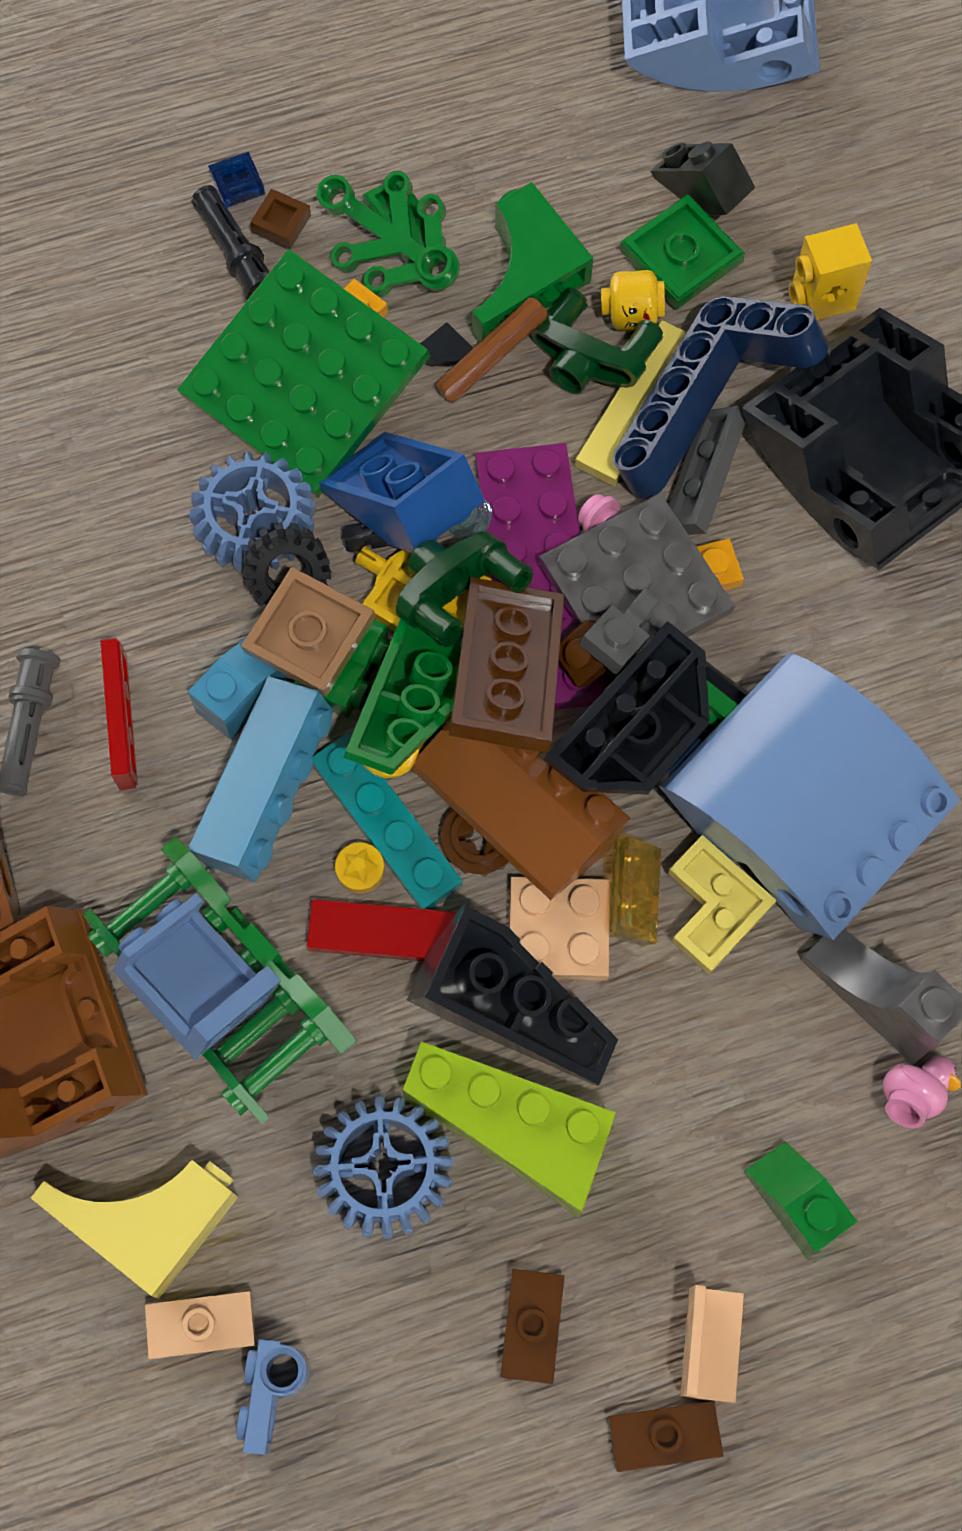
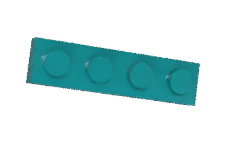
M348 732L312 757V767L370 844L381 853L385 864L419 909L430 910L461 888L463 880L385 778L372 774L362 764L343 758L352 736Z

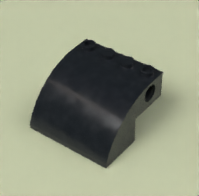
M879 307L828 344V353L822 361L808 368H795L742 407L743 416L762 453L797 502L833 538L877 570L882 569L962 508V394L948 387L944 344Z

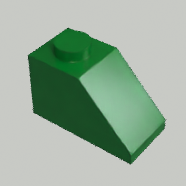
M786 1141L744 1171L747 1178L805 1258L817 1253L858 1222L827 1179Z

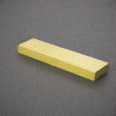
M663 320L658 326L662 329L664 338L645 363L646 371L633 387L619 388L575 461V467L614 487L621 478L620 473L613 464L615 450L687 333Z

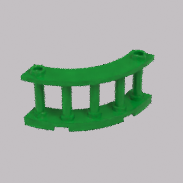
M174 837L160 849L171 862L165 868L167 874L107 925L100 920L91 908L86 911L83 916L94 928L87 934V937L106 958L113 952L119 957L121 951L118 949V946L121 943L119 941L179 889L185 892L192 886L208 905L201 912L204 915L203 918L220 935L226 929H229L242 944L244 949L238 953L242 960L256 974L268 966L278 976L281 982L278 985L279 988L273 992L275 998L214 1051L210 1048L203 1054L205 1059L228 1085L220 1092L240 1116L249 1110L263 1124L270 1117L254 1099L255 1096L316 1043L321 1046L328 1040L342 1054L357 1040L330 1007L298 974L295 975L284 963L281 955L252 923L250 924L236 907L231 912L225 908L232 899L194 854L177 837ZM300 1010L306 1016L300 1022L303 1028L240 1082L227 1066L288 1012L293 1016Z

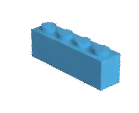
M270 676L267 677L188 847L194 856L205 866L256 883L261 870L268 866L273 855V843L281 826L287 823L292 814L293 799L301 782L305 781L311 772L312 757L320 739L328 734L331 727L334 710L319 691Z

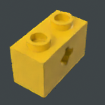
M857 223L805 236L800 256L796 257L795 274L793 281L789 283L790 300L792 304L810 307L814 311L817 320L854 311L857 308L872 263L871 256Z

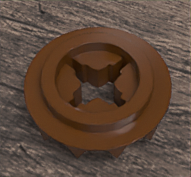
M453 809L446 817L441 830V845L448 862L454 864L464 874H480L484 877L497 870H503L509 861L488 841L486 842L484 855H480L475 843L466 842V838L473 836L474 828Z

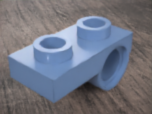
M259 1339L258 1350H249L244 1382L246 1384H253L250 1407L241 1406L236 1432L237 1440H245L243 1453L270 1454L278 1396L288 1397L296 1395L305 1388L309 1381L310 1364L306 1356L301 1351L286 1346L282 1342ZM290 1355L298 1364V1376L290 1386L281 1388L271 1378V1366L280 1356Z

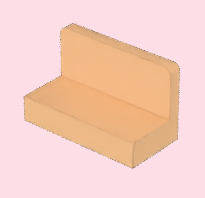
M694 1285L689 1288L680 1397L736 1403L743 1293L706 1289V1286Z

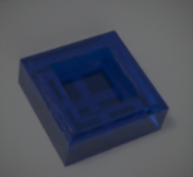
M249 151L208 165L216 190L227 208L265 195L263 182Z

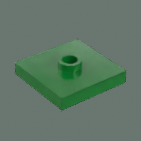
M688 194L620 243V251L639 271L650 270L655 273L657 281H664L665 298L676 310L743 263L745 252Z

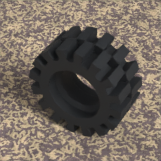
M282 522L274 523V531L268 532L267 528L264 527L259 530L261 538L256 540L252 537L249 540L248 546L250 550L249 552L244 550L242 557L244 566H242L248 590L250 594H253L254 600L259 606L263 603L267 606L281 584L271 579L268 573L271 562L281 554L290 553L299 556L304 561L303 573L328 586L326 580H331L329 559L319 538H315L313 532L305 527L304 531H301L298 524L290 522L289 529H284Z

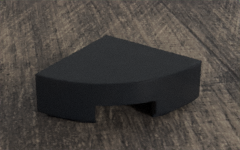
M448 322L420 343L428 349L431 355L425 364L432 367L435 365H456L474 349Z

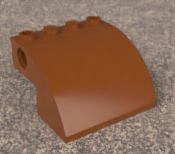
M45 906L0 931V1159L70 1133L148 1095L97 947L87 937L91 930L87 919L83 916L85 913L83 909L74 910Z

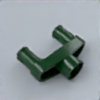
M571 287L566 288L560 299L549 311L547 319L531 332L536 345L546 355L555 360L549 368L551 378L562 389L573 394H581L591 380L618 387H633L646 371L645 363L663 340L662 329L650 320H642L623 347L617 348L572 328L588 304L586 303V297L580 291Z
M488 531L476 533L447 549L433 539L426 540L410 556L408 572L413 578L398 597L396 614L411 627H420L445 648L450 647L461 637L463 633L461 625L463 624L442 607L468 589L471 577L481 578L486 574H491L513 592L520 593L532 582L533 573L531 572L533 569L507 550L506 543Z

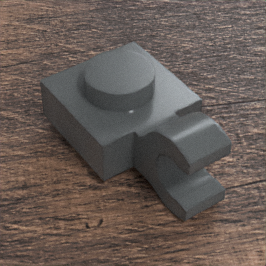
M645 588L624 614L612 605L583 636L579 645L614 674L618 675L649 639L650 635L641 627L653 616V610L661 602V599Z

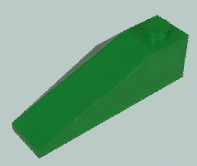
M400 618L343 758L392 775L451 716L461 639L454 645L445 648L420 627H411Z

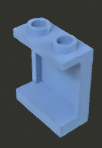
M197 893L184 903L176 899L168 904L156 917L158 923L145 932L142 927H139L130 933L118 946L121 954L113 968V972L195 1061L267 1002L281 982L268 966L256 974L201 916L199 909L204 900Z

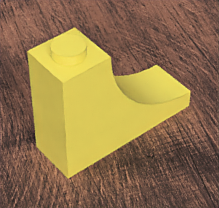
M193 1160L178 1175L160 1188L134 1199L118 1202L82 1200L61 1192L45 1181L42 1182L30 1197L149 1295L158 1299L161 1298L238 1199L228 1189L234 1181L229 1175L211 1161L203 1169Z

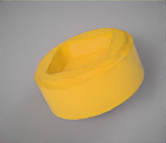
M358 842L346 846L340 851L335 862V871L339 883L344 889L354 894H365L373 891L381 884L384 878L385 867L382 855L374 846L367 843Z

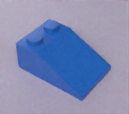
M387 432L382 433L346 460L328 478L319 482L321 491L385 542L411 553L426 540L433 539L437 541V538L453 525L467 520L471 515V511L485 501L465 454Z

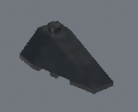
M463 905L426 955L407 1001L457 1026L590 1084L599 1086L618 1039L577 997L573 998L552 976L553 972L542 961L538 962L519 943L521 939L509 927L467 905Z

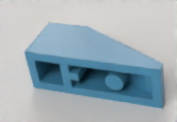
M245 639L222 655L188 691L195 712L230 740L245 726L267 677L270 676L283 681L289 678L285 674L244 653L241 645Z

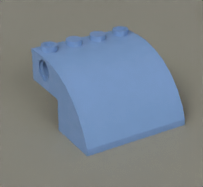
M622 0L625 61L631 68L659 82L684 89L709 92L742 91L772 86L820 72L814 0Z
M789 653L660 786L662 791L700 837L702 835L706 837L729 859L748 865L800 930L825 936L830 940H834L960 801L924 752L879 707L833 673L805 658Z

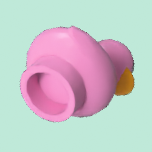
M934 1056L929 1058L922 1068L902 1063L892 1067L883 1080V1091L887 1099L885 1111L889 1118L898 1125L915 1129L922 1127L926 1119L939 1115L947 1106V1091H957L961 1088L955 1064L947 1057Z

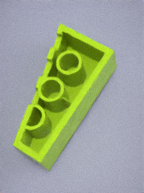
M421 1041L403 1088L405 1100L415 1107L417 1105L423 1107L424 1113L428 1116L435 1118L447 1129L473 1144L495 1162L502 1164L524 1179L533 1188L546 1194L562 1205L568 1212L580 1218L616 1112Z

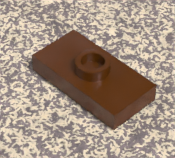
M520 1269L512 1270L500 1378L553 1384L565 1275Z
M715 1401L608 1416L616 1472L724 1457Z

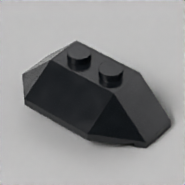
M667 621L549 751L544 761L582 792L648 795L710 723L705 650Z

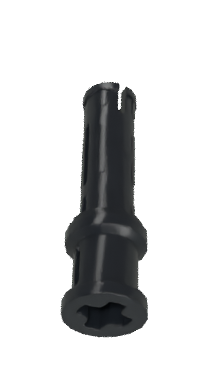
M212 185L203 186L194 192L191 202L226 254V268L232 277L239 279L244 287V297L248 300L270 272L264 263V254L259 246L249 243L232 214L221 200L216 188Z

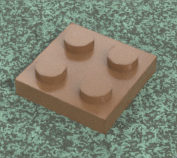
M291 567L241 647L244 653L310 689L319 691L320 694L327 697L376 616L373 609Z

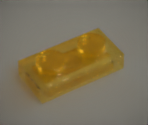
M632 837L614 839L609 936L640 946L657 944L661 848Z

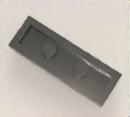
M738 405L710 410L688 450L669 503L670 508L688 535L706 534L746 423L742 409Z

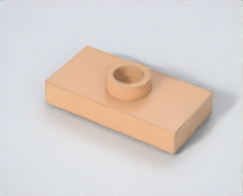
M250 1291L145 1304L148 1358L151 1360L256 1346L252 1292Z

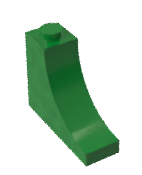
M533 182L519 190L513 189L508 191L496 202L495 229L506 246L510 262L497 290L482 305L472 311V335L478 343L485 339L528 298H535L547 309L557 303L566 288L571 287L579 290L591 282L593 256Z

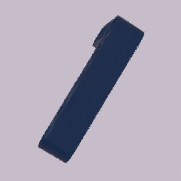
M729 296L714 298L702 307L613 455V464L635 497L647 499L657 495L664 489L740 360L808 368L824 359L828 353L829 345L814 311L805 305Z

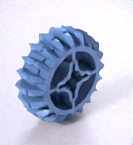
M248 450L244 455V461L236 463L235 458L228 455L226 459L227 467L224 469L212 463L210 471L213 478L200 477L198 482L200 491L192 492L191 501L195 508L190 509L189 517L191 523L195 525L193 529L195 539L203 542V551L208 557L216 554L217 563L222 568L233 560L234 569L239 574L243 571L242 566H244L242 557L244 550L249 552L248 542L252 537L256 540L261 538L259 530L266 527L268 532H272L275 530L274 523L282 522L284 529H289L290 522L298 524L301 531H304L306 527L313 532L315 527L314 519L311 516H314L316 513L315 502L310 499L312 496L310 485L307 482H301L303 480L302 473L298 468L288 471V462L284 458L272 464L271 455L266 451L259 461L254 460L253 455ZM267 489L283 496L289 503L290 508L279 506V501L269 499ZM258 503H259V507H260V511H259V512L257 511ZM255 510L256 514L251 515L250 511ZM247 513L249 514L248 521H247L246 515H245V514H247ZM217 517L225 518L229 524L237 526L239 536L236 537L224 531L217 524ZM290 553L281 554L271 562L270 566L278 570L280 566L279 557L284 556L293 561L296 555Z
M377 1096L374 1102L376 1112L368 1114L364 1102L360 1100L355 1103V1108L359 1115L358 1119L352 1122L349 1115L344 1111H340L337 1114L340 1123L345 1127L341 1133L329 1126L324 1129V1135L335 1144L333 1148L325 1145H318L316 1147L315 1153L317 1156L330 1160V1162L326 1165L314 1167L313 1172L315 1177L331 1179L330 1182L321 1185L317 1189L318 1195L321 1198H327L335 1194L338 1196L328 1206V1212L335 1216L345 1208L349 1210L343 1220V1226L346 1229L350 1230L353 1228L360 1217L364 1219L362 1225V1235L364 1237H371L375 1222L382 1223L383 1237L391 1239L393 1236L391 1222L400 1220L402 1230L408 1235L413 1232L412 1224L408 1218L410 1215L416 1213L424 1224L431 1220L428 1211L423 1207L426 1201L434 1207L441 1208L443 1206L444 1199L439 1194L433 1192L435 1186L443 1189L451 1188L452 1179L438 1174V1170L449 1169L454 1164L452 1157L436 1155L437 1152L449 1146L448 1137L440 1136L433 1140L430 1139V1136L439 1128V1122L433 1118L423 1126L418 1124L423 1117V1107L417 1105L412 1109L409 1116L406 1117L403 1115L405 1110V1100L398 1097L395 1100L393 1112H386L384 1097ZM389 1127L401 1129L412 1135L422 1146L426 1156L413 1157V1154H403L394 1150L391 1146ZM374 1128L373 1146L370 1151L362 1157L352 1158V1161L343 1162L344 1155L350 1144L359 1135ZM382 1142H384V1149L392 1164H399L396 1172L390 1170L391 1177L386 1179L387 1191L385 1193L377 1171L368 1170L372 1162L378 1164L376 1158L381 1156ZM426 1172L424 1181L417 1193L407 1202L394 1207V1191L397 1183L405 1177L415 1176V1173ZM354 1177L355 1180H367L373 1183L376 1187L378 1209L367 1207L353 1199L346 1191L342 1178Z

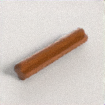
M533 297L528 298L437 382L436 387L441 395L451 403L456 402L547 319L548 313L543 305Z

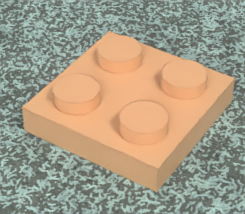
M511 877L510 929L521 939L519 943L538 962L542 961L553 972L552 976L555 979L608 980L610 880L576 879L550 901L526 877Z

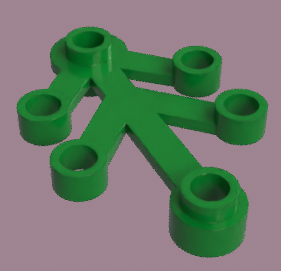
M390 172L385 177L383 183L384 190L390 200L392 224L357 200L354 189L343 176L329 175L319 183L316 192L317 199L328 213L332 215L345 213L380 238L352 245L347 242L335 245L331 251L330 258L340 272H353L361 262L403 254L414 263L385 269L382 266L369 268L363 279L366 288L378 297L387 295L393 286L420 281L430 290H443L456 281L460 272V262L454 251L444 246L442 221L446 216V207L439 196L427 194L417 204V212L424 221L425 248L412 238L408 198L413 192V185L404 172ZM396 182H405L404 187L400 191H392V187ZM337 194H345L339 203L333 204V199ZM432 204L438 205L436 213L425 215L428 206ZM351 252L352 255L348 262L339 263V258L343 253ZM440 263L445 264V270L439 275L432 274L434 266ZM385 276L384 283L381 286H372L375 277Z

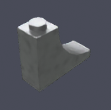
M845 928L834 940L823 936L801 960L912 1065L938 1045L962 1019V995L935 970L920 973L898 966L864 945Z

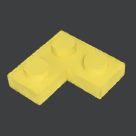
M702 835L670 868L668 873L671 878L703 905L675 935L672 942L710 975L774 906L777 900Z

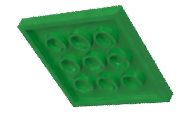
M288 248L180 384L177 391L261 456L266 451L271 455L272 464L284 458L288 462V471L298 468L302 473L303 480L301 482H307L311 487L312 494L319 498L323 493L319 482L328 478L354 454L431 355L427 348Z

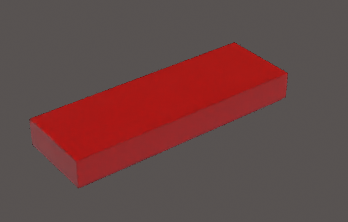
M117 638L100 640L111 776L119 791L136 789L138 778L127 655Z
M312 899L307 950L311 952L424 962L426 955L457 912Z

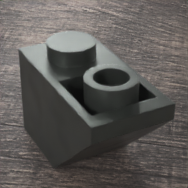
M710 141L701 144L677 143L662 154L663 160L650 171L654 179L681 199L688 194L708 215H727L755 189L732 143L712 144Z

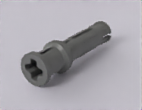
M34 648L18 650L16 659L20 662L16 686L10 688L8 695L14 707L0 769V792L13 796L27 795V784L36 749L42 712L47 710L52 704L53 697L49 694L53 670L59 667L61 660L53 653Z

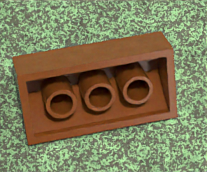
M451 719L418 755L411 768L550 901L611 850L631 819L604 793L582 792L544 761L548 753L449 736Z

